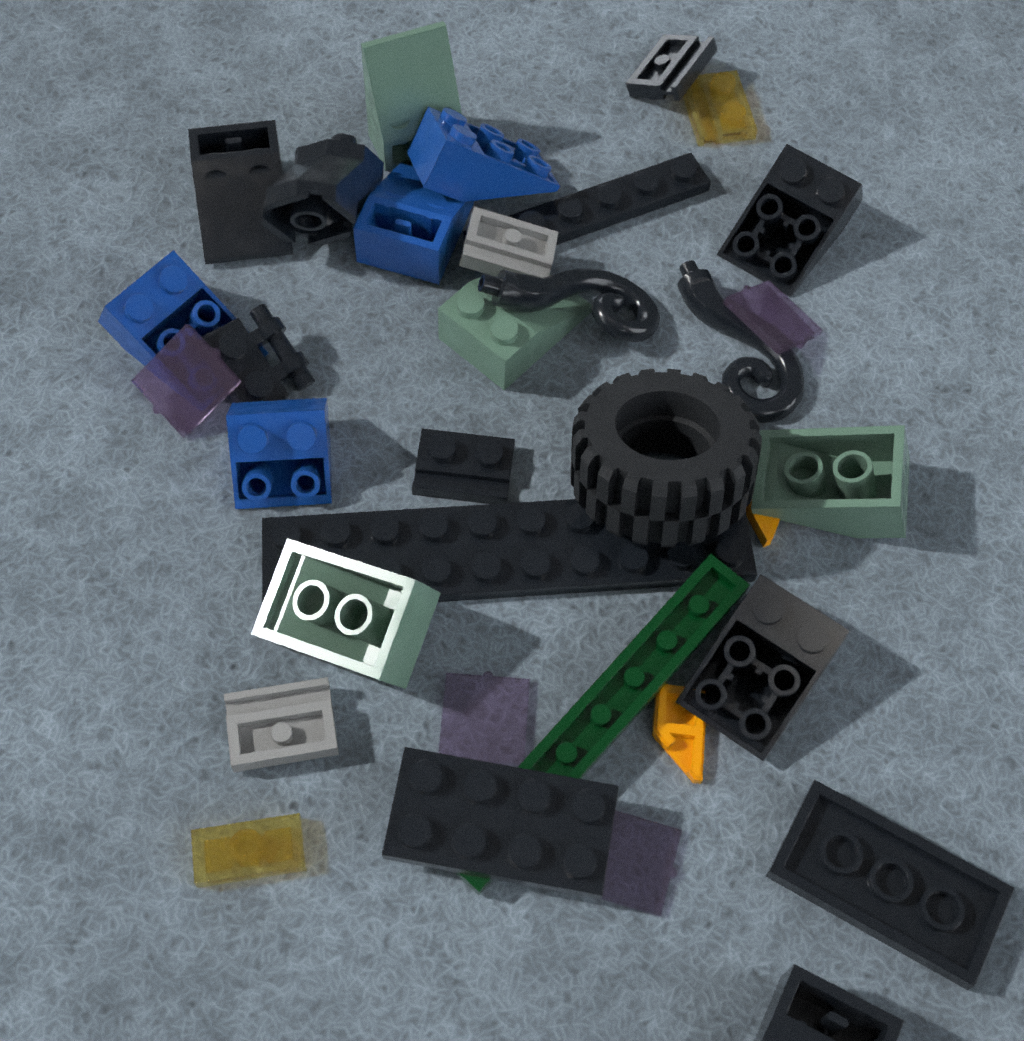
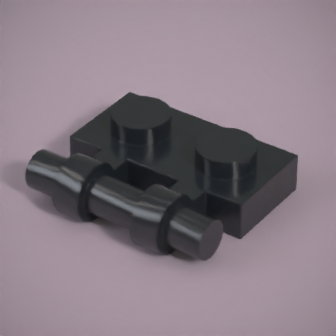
M265 304L257 306L249 313L258 326L252 332L248 333L240 319L237 318L199 338L197 342L198 348L234 403L287 400L289 394L281 382L290 377L300 391L315 382V379L307 369L308 360L302 351H295L284 334L286 330L285 325L279 317L272 316ZM267 343L270 344L281 361L280 364L272 368L259 347Z

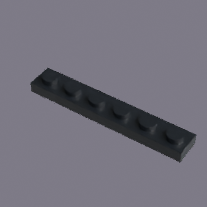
M688 153L520 211L508 217L557 231L556 245L708 192L711 181L693 154ZM467 230L463 231V241H465Z

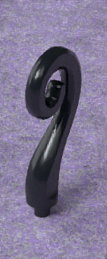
M694 260L684 262L679 267L682 278L677 285L689 310L707 326L746 343L767 357L778 373L780 390L775 396L766 399L754 398L743 390L740 384L743 378H753L757 384L763 387L769 386L773 381L774 375L770 366L762 359L756 357H741L731 362L722 374V384L730 389L732 392L731 396L739 395L750 408L749 411H752L756 417L757 422L766 423L784 419L795 410L804 392V375L797 355L777 333L729 304L721 295L708 270L698 269Z
M503 269L497 277L483 273L478 284L479 292L492 295V304L494 306L517 312L543 310L571 296L584 292L601 293L592 303V315L603 331L623 341L642 342L649 339L657 330L660 321V314L656 304L642 288L618 274L601 269H573L544 278ZM625 303L634 312L636 321L623 320L614 312H618Z

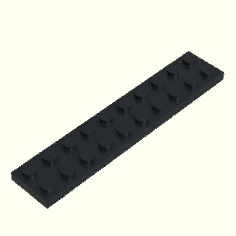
M576 499L262 518V604L287 539L416 579L441 593L438 602L680 587L710 554L746 582H755L757 577L746 512L738 522L733 525L729 524V529L714 538L708 534L701 543L688 546L686 541L677 542L675 547H661V543L648 541L647 546L633 543L632 537L624 534L620 538L608 532L605 523L598 525L586 514V508L583 509Z

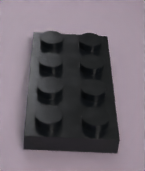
M404 747L382 858L601 899L603 896L619 786Z
M814 780L810 785L765 876L966 990L971 989L976 984L1014 891V887L817 780Z

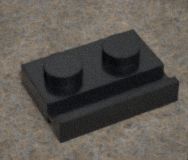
M664 34L626 82L629 96L664 100L667 95H673L674 101H680L717 52L714 37H708L706 41H699L698 36Z
M422 429L415 466V477L412 483V495L487 504L507 503L515 439Z

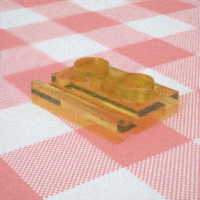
M737 70L700 74L682 97L697 145L704 146V143L712 142L722 144L755 140L758 130Z

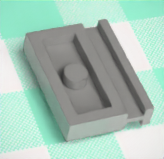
M474 206L469 219L459 266L495 277L503 269L538 278L550 276V269L553 264L558 232Z
M328 677L224 694L230 763L233 772L339 755Z

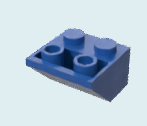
M327 398L232 403L226 414L235 509L332 504L331 444Z

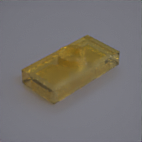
M300 813L191 830L194 884L197 888L307 871Z

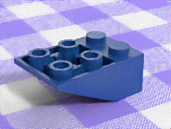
M428 106L407 150V154L424 188L461 202L557 192L560 187L550 171L552 167L541 158L539 154L540 149L537 146L520 138L517 142L504 138V134L501 131L485 123H482L480 128L467 123V119L462 114L450 108H444L441 112Z
M400 163L368 195L354 224L353 234L356 262L440 284L475 201L461 202L424 188L414 167Z
M173 250L105 305L98 322L125 351L201 411L208 408L227 391L198 348L197 342L199 338L237 318ZM263 346L259 347L264 357L269 354Z

